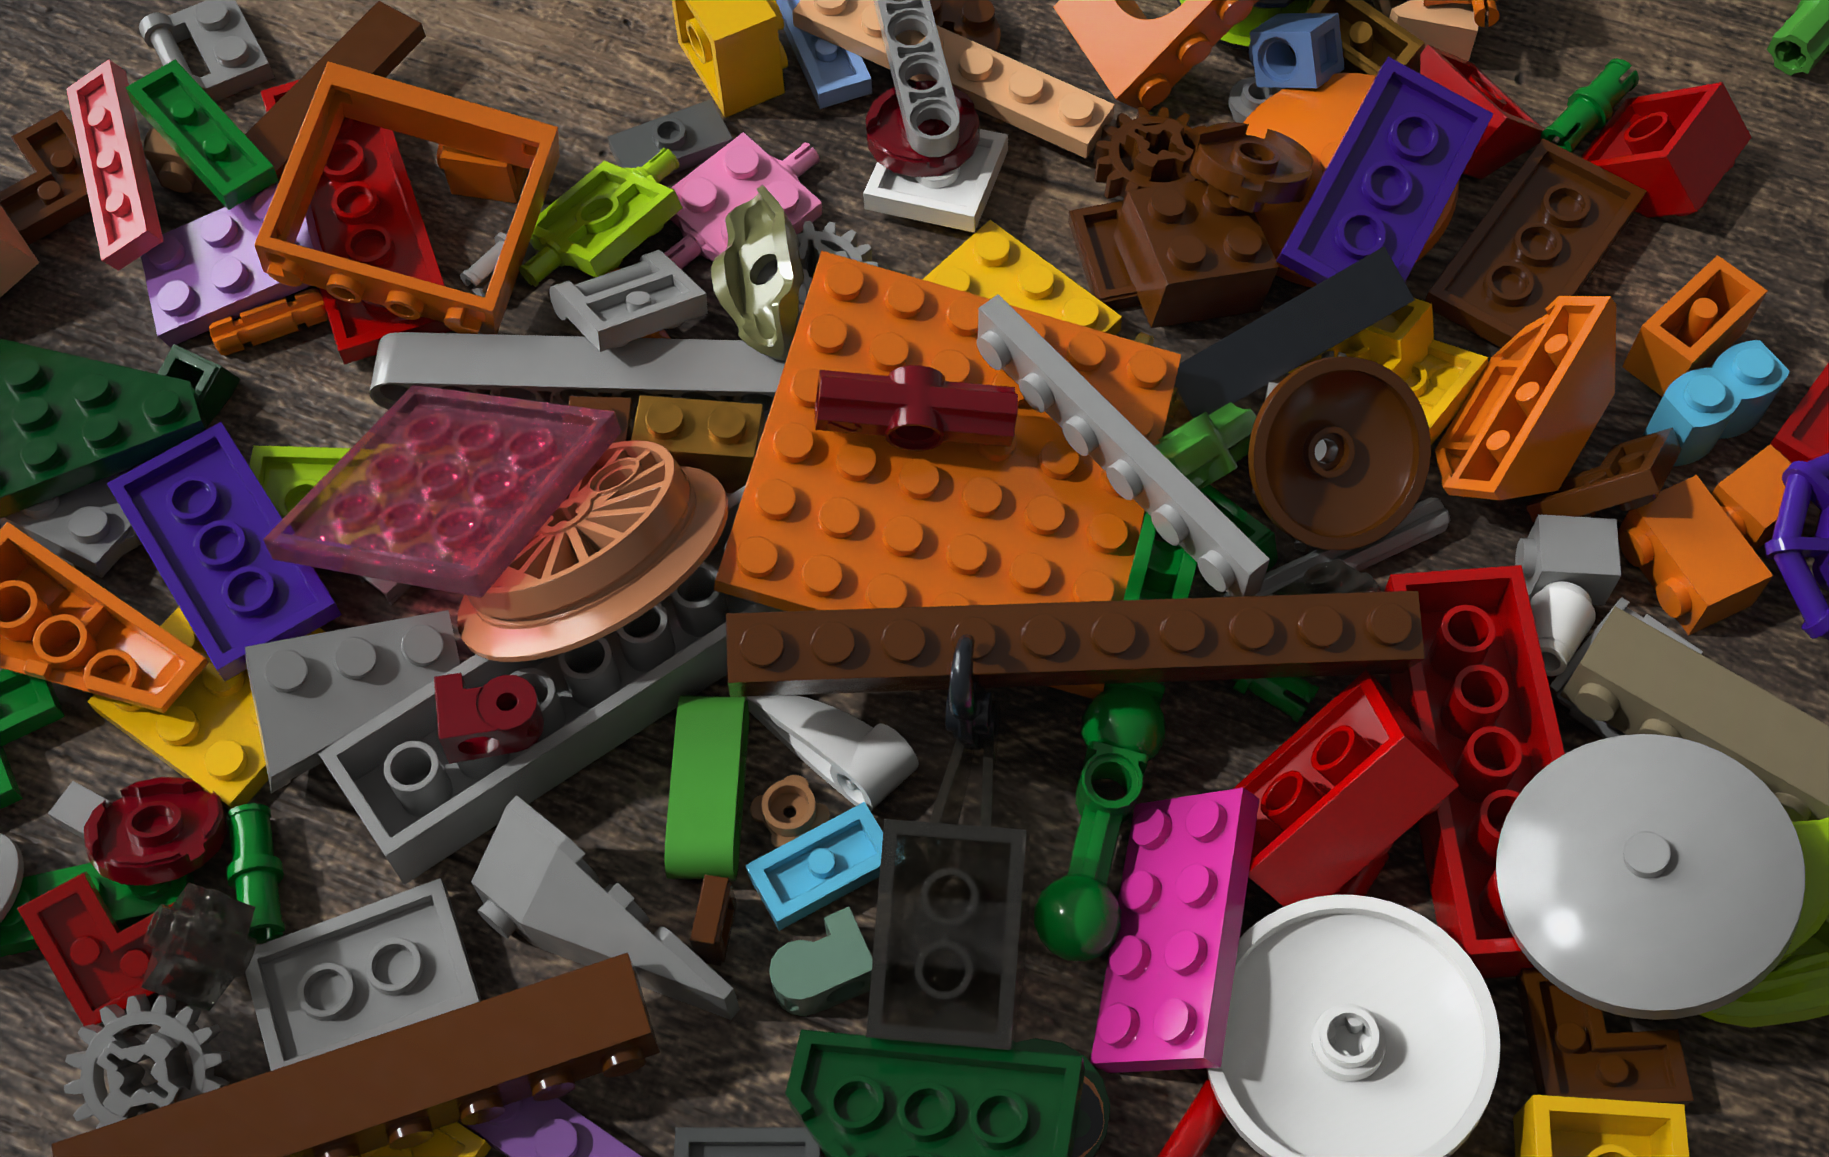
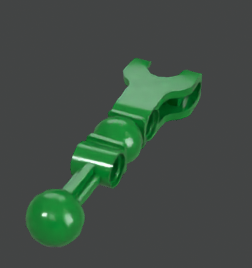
M1147 512L1140 531L1123 600L1188 598L1197 562L1183 548L1167 542L1156 541L1154 539L1156 529L1151 516ZM1164 682L1105 684L1103 692L1088 703L1082 715L1081 734L1087 746V751L1076 790V806L1081 819L1067 876L1054 880L1041 892L1034 910V925L1040 940L1050 952L1066 961H1088L1102 956L1115 944L1121 931L1122 912L1116 896L1107 884L1121 825L1130 818L1142 789L1143 775L1148 761L1159 753L1165 740L1166 722L1160 708L1165 691ZM1100 779H1111L1123 788L1126 796L1116 801L1103 799L1094 791L1092 783Z

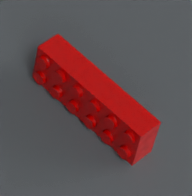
M1522 565L1390 574L1384 592L1418 591L1425 655L1424 660L1401 674H1389L1394 700L1436 747L1459 784L1435 812L1423 816L1418 821L1437 926L1451 936L1468 954L1483 979L1515 977L1522 968L1535 967L1519 948L1503 914L1496 875V858L1500 833L1514 801L1524 787L1547 765L1565 754Z

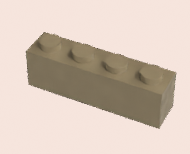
M1616 606L1613 608L1560 694L1561 697L1575 704L1586 716L1597 721H1604L1627 735L1657 734L1679 737L1701 743L1726 754L1751 770L1768 786L1779 799L1792 822L1821 820L1829 817L1828 725Z

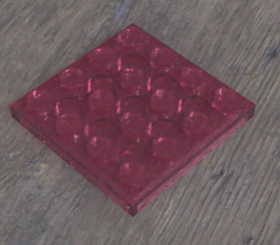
M412 385L279 522L263 541L273 560L482 598L622 431L614 411Z

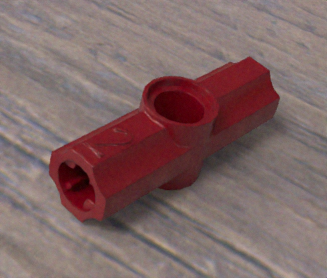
M921 365L899 367L891 371L888 376L820 370L815 401V430L885 436L886 441L890 445L908 451L933 449L941 445L943 441L1010 447L1015 435L1018 394L1015 393V387L945 381V376L940 371Z

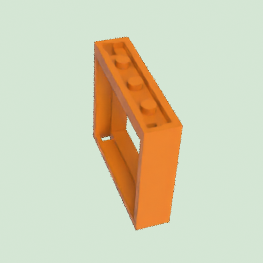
M328 61L254 243L263 272L279 283L288 286L298 287L304 283L325 289L333 297L345 302L359 303L361 300L379 304L385 306L391 313L405 319L415 320L421 316L443 322L449 329L460 334H497L519 274V267L524 260L560 157L558 127ZM344 117L530 170L485 297L294 244Z

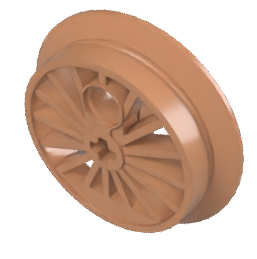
M622 441L598 446L575 454L544 469L517 486L489 509L471 529L460 547L456 559V574L465 591L457 617L458 632L461 639L473 653L485 659L499 662H522L547 658L571 651L622 628L673 593L697 570L718 542L728 518L729 503L725 489L718 479L709 472L698 468L679 466L666 448L649 441Z

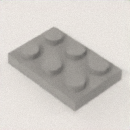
M441 878L240 952L271 1071L482 1001L451 900Z

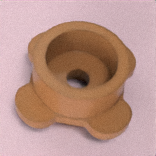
M790 775L784 778V780L774 783L766 790L764 795L754 798L750 806L753 820L764 823L772 834L771 843L775 849L830 820L828 807L815 801L808 781L799 775ZM788 808H793L796 810V815L792 818H787L784 816V811Z

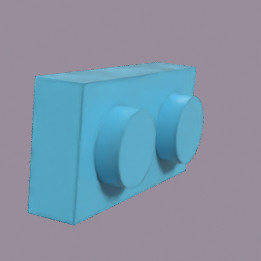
M863 802L746 864L745 867L749 879L780 931L898 867V856L868 806Z

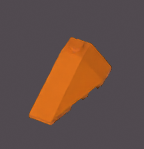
M9 522L0 529V668L165 713L209 663L204 656Z

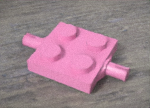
M744 132L671 187V189L675 190L683 208L670 220L680 228L684 238L664 254L680 269L684 268L698 256L714 261L715 257L727 248L726 216L735 207L753 199L758 194L757 188L761 185H764L779 202L788 215L796 234H799L803 231L805 221L813 223L822 215V202L798 180L799 176L813 165L819 163L820 159L816 150L813 147L810 149V144L804 142L784 160H778L767 154Z

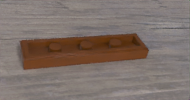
M378 1L245 134L274 166L278 178L277 184L285 169L327 62L386 78L426 37L422 23Z

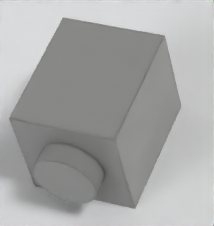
M1538 514L1528 537L1519 539L1515 557V566L1522 565L1523 574L1526 577L1529 600L1531 601L1532 597L1546 585L1564 581L1583 588L1589 594L1592 605L1604 606L1621 577L1617 519Z

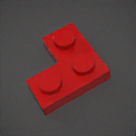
M87 871L17 908L83 1026L101 1023L99 1010L103 1007L117 1004L124 1010L126 1009L128 997L146 994L148 997L218 957L185 896L120 931Z

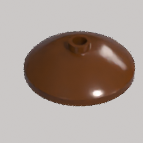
M1344 356L1327 357L1315 360L1294 370L1272 390L1264 401L1255 419L1249 442L1248 460L1251 483L1265 514L1282 532L1291 538L1326 550L1355 549L1371 544L1386 536L1411 512L1421 495L1428 476L1431 458V438L1424 410L1415 393L1400 376L1387 367L1371 360ZM1323 439L1327 450L1325 456L1318 461L1315 457V447Z

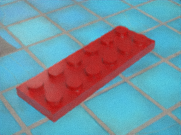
M299 80L260 91L266 112ZM346 118L341 124L310 203L322 252L445 286L394 132ZM320 288L336 345L344 365L377 355L380 339L389 333H447L453 331L443 322L421 316L415 320L405 319L391 313L385 306L364 300H361L359 303L345 302L333 297L327 290Z

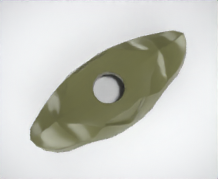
M761 185L757 188L758 194L753 199L735 207L726 216L728 244L726 250L715 257L711 266L713 290L719 303L732 317L739 329L738 336L748 346L761 354L777 360H786L795 334L796 319L799 312V288L804 281V273L798 250L799 239L794 227L779 202L764 185ZM777 260L778 270L773 278L765 284L757 285V278L761 269L767 263Z

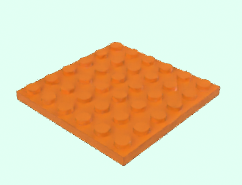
M821 250L718 569L714 591L784 611L1121 601L1124 598L1145 510L1134 499L1126 500L1121 497L1110 484L1106 471L1089 454L1082 456L1077 453L1067 442L1062 428L1045 411L1040 413L1034 410L1024 399L1019 385L1003 369L995 370L984 360L976 342L978 338V308L990 299ZM1010 305L1154 446L1160 443L1158 439L1163 436L1181 354ZM921 365L940 371L945 376V381L1015 387V393L1018 394V414L1014 439L1010 447L943 441L941 445L933 449L908 451L890 445L886 441L885 436L815 430V401L819 371L829 370L888 376L891 371L899 367ZM1105 684L1049 687L1094 699L1103 692Z

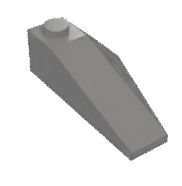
M516 795L506 806L471 881L484 903L477 910L480 916L507 939L516 931L532 946L585 966L628 952L638 975L640 986L731 1020L740 1010L734 988L669 929L660 926L652 934L646 928L650 919L640 906L633 901L634 897L618 882L615 885L609 884L603 889L597 883L599 881L597 874L582 859L585 852Z

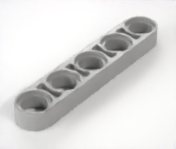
M873 0L908 142L913 150L926 157H941L949 154L956 148L959 142V110L930 0ZM907 30L921 32L926 37L925 40L916 45H905L896 40L898 34ZM918 74H927L935 78L937 84L926 90H917L909 86L907 80ZM938 119L948 124L949 129L943 134L930 136L922 133L918 126L923 121Z

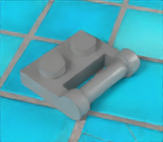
M205 0L171 15L156 12L145 16L139 24V30L145 43L149 47L155 48L163 66L176 59L214 102L275 78L268 60L235 0ZM192 37L210 74L200 78L192 74L177 45L178 42Z
M660 250L642 255L640 263L575 285L570 281H565L551 286L549 289L550 300L557 316L561 320L569 319L600 352L610 348L623 347L632 340L663 329L678 327L685 321L708 314L706 292Z

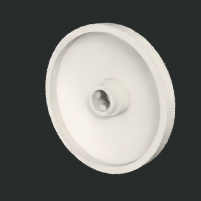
M1360 895L1319 896L1298 901L1278 909L1261 919L1239 938L1221 1068H1206L1213 1092L1227 1119L1239 1135L1263 1157H1450L1468 1139L1478 1125L1490 1100L1496 1083L1500 1060L1499 1024L1493 1000L1481 973L1461 946L1439 926L1409 908L1390 901Z

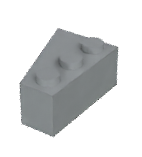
M449 610L245 647L246 667L271 793L289 784L293 778L323 763L318 754L320 751L434 681L435 676H442L460 664Z

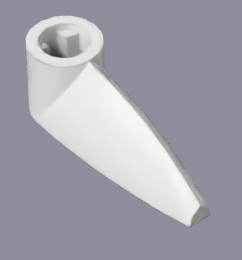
M798 695L747 696L749 712L804 763L855 806L865 802L869 810L872 811L918 768L919 762L912 747L896 730L888 725L880 723L873 728L835 707Z

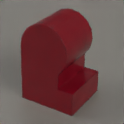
M462 673L434 677L439 741L449 764L516 753L531 747L541 736L544 718L535 689L526 679L517 675H502L491 679L483 687L467 689Z

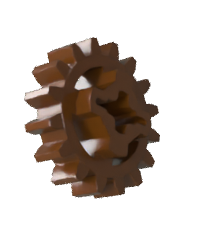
M1138 107L1137 117L1133 120L1124 113H1120L1117 115L1116 126L1105 125L1102 128L1101 141L1096 142L1093 164L1096 165L1094 179L1098 183H1106L1104 196L1107 199L1121 195L1124 198L1123 205L1128 190L1199 181V179L1190 174L1189 169L1201 133L1207 127L1202 125L1193 129L1188 126L1190 115L1187 113L1179 116L1177 120L1169 118L1167 107H1161L1158 116H1150L1144 107Z

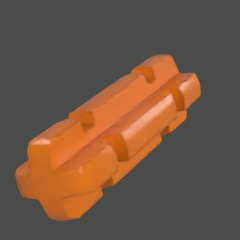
M311 288L294 294L296 300L287 302L285 297L241 312V319L233 321L230 316L212 322L209 326V332L215 348L221 355L227 356L244 350V343L251 341L252 345L255 346L299 330L297 326L299 324L306 323V326L310 327L326 321L328 315L320 291L317 288Z

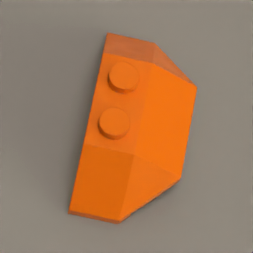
M1558 296L1545 308L1546 315L1525 326L1491 357L1435 449L1438 467L1442 476V486L1448 495L1506 500L1559 490L1615 394L1616 304L1611 296Z

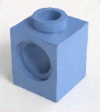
M1278 13L1250 31L1249 59L1254 66L1257 87L1318 88L1327 82L1333 74L1340 73L1345 69L1339 13ZM1289 46H1291V48L1294 50L1295 55L1293 54Z

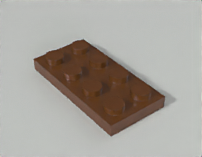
M1543 138L1430 288L1425 302L1432 303L1433 311L1502 348L1525 326L1546 315L1545 308L1558 296H1577L1638 210L1647 191Z

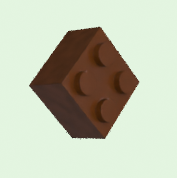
M1199 180L1128 190L1113 237L1131 281L1135 285L1137 296L1151 328L1259 312L1279 269L1255 212H1247L1235 208L1228 201L1229 194L1220 191L1207 182Z

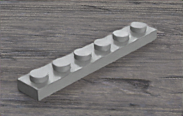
M999 294L978 308V338L976 342L984 360L995 370L1003 369L1019 385L1026 402L1037 412L1042 413L1045 411L1062 428L1067 442L1077 453L1082 456L1089 454L1106 471L1107 478L1115 491L1126 500L1134 499L1151 516L1153 525L1161 537L1171 545L1176 546L1179 544L1197 562L1200 573L1209 585L1217 591H1226L1231 597L1254 596L1261 591L1270 559Z

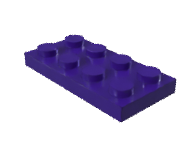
M1388 56L1276 262L1319 284L1385 246L1405 282L1488 126L1493 113Z
M222 422L107 483L224 681L247 669L246 646L306 636L342 615Z

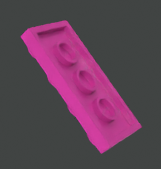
M1245 788L1135 805L1118 904L1122 912L1121 931L1115 944L1109 950L1090 1060L1093 1066L1107 1073L1221 1068L1259 806V798Z

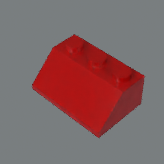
M1367 670L1360 674L1233 788L1243 787L1259 798L1248 877L1284 907L1313 897L1338 895L1343 885L1371 861L1384 856L1390 850L1394 841L1423 816L1435 812L1443 804L1446 797L1459 786L1436 747Z

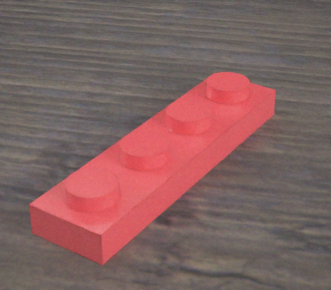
M109 59L66 90L101 261L119 271L164 240L134 106L125 88L129 86L126 71Z

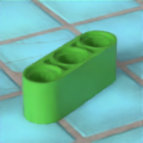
M681 695L679 697L665 835L664 862L667 879L703 880L705 874L729 878V881H736L749 734V705L747 696Z

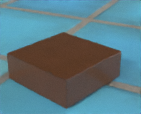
M706 874L703 879L690 942L694 953L705 963L721 966V963L725 962L737 902L729 878Z

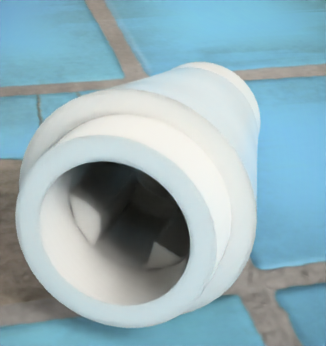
M1564 581L1546 585L1530 601L1547 676H1557L1566 670L1568 663L1594 624L1596 617L1589 594L1580 586Z

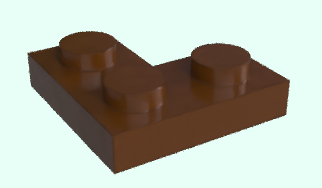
M62 110L11 136L19 152L35 173L0 191V205L27 245L34 243L91 211L75 129Z
M1673 427L1614 445L1600 467L1567 476L1558 491L1533 495L1526 506L1533 524L1538 514L1593 518L1596 515L1595 511L1618 505L1621 511H1629L1654 501L1658 497L1657 493H1660L1682 451Z
M1522 968L1518 973L1516 981L1538 1095L1684 1104L1685 1108L1694 1101L1678 1029L1606 1033L1602 1010L1585 1004L1565 993L1545 978L1536 968Z

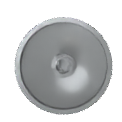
M1657 734L1621 735L1585 744L1562 755L1541 770L1524 787L1514 801L1501 830L1497 848L1496 875L1499 897L1508 927L1519 948L1534 967L1559 989L1585 1004L1616 1015L1652 1020L1677 1019L1709 1012L1735 1001L1763 981L1778 965L1791 944L1801 917L1805 891L1803 852L1796 829L1779 799L1761 779L1735 759L1701 743L1679 737Z

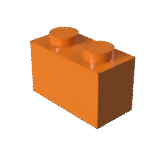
M1717 255L1641 326L1622 367L1663 397L1665 391L1675 379L1689 371L1708 368L1745 333L1768 290Z
M1697 475L1660 491V493H1657L1658 497L1651 503L1628 511L1618 529L1621 550L1625 558L1633 566L1640 568L1656 590L1657 599L1662 609L1670 617L1677 619L1688 636L1752 606L1773 577L1772 573Z

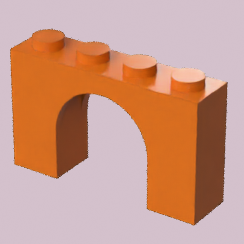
M1059 0L1053 8L1115 99L1136 109L1144 107L1149 112L1154 106L1160 104L1168 97L1172 87L1193 66L1206 59L1212 47L1235 24L1243 21L1259 0H1186L1171 13L1156 19H1147L1134 0Z

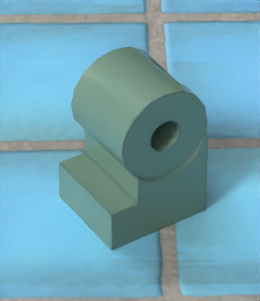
M850 907L824 917L826 937L815 942L806 940L788 942L779 948L771 959L769 973L775 998L782 1009L790 1014L798 1016L816 1014L879 987L877 967Z

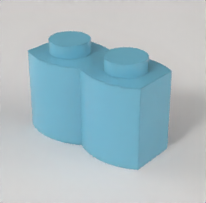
M1760 340L1736 344L1724 351L1716 359L1712 368L1695 369L1675 379L1665 391L1643 436L1673 427L1682 449L1674 466L1693 463L1706 456L1719 439L1739 436L1755 427L1764 416L1790 371Z

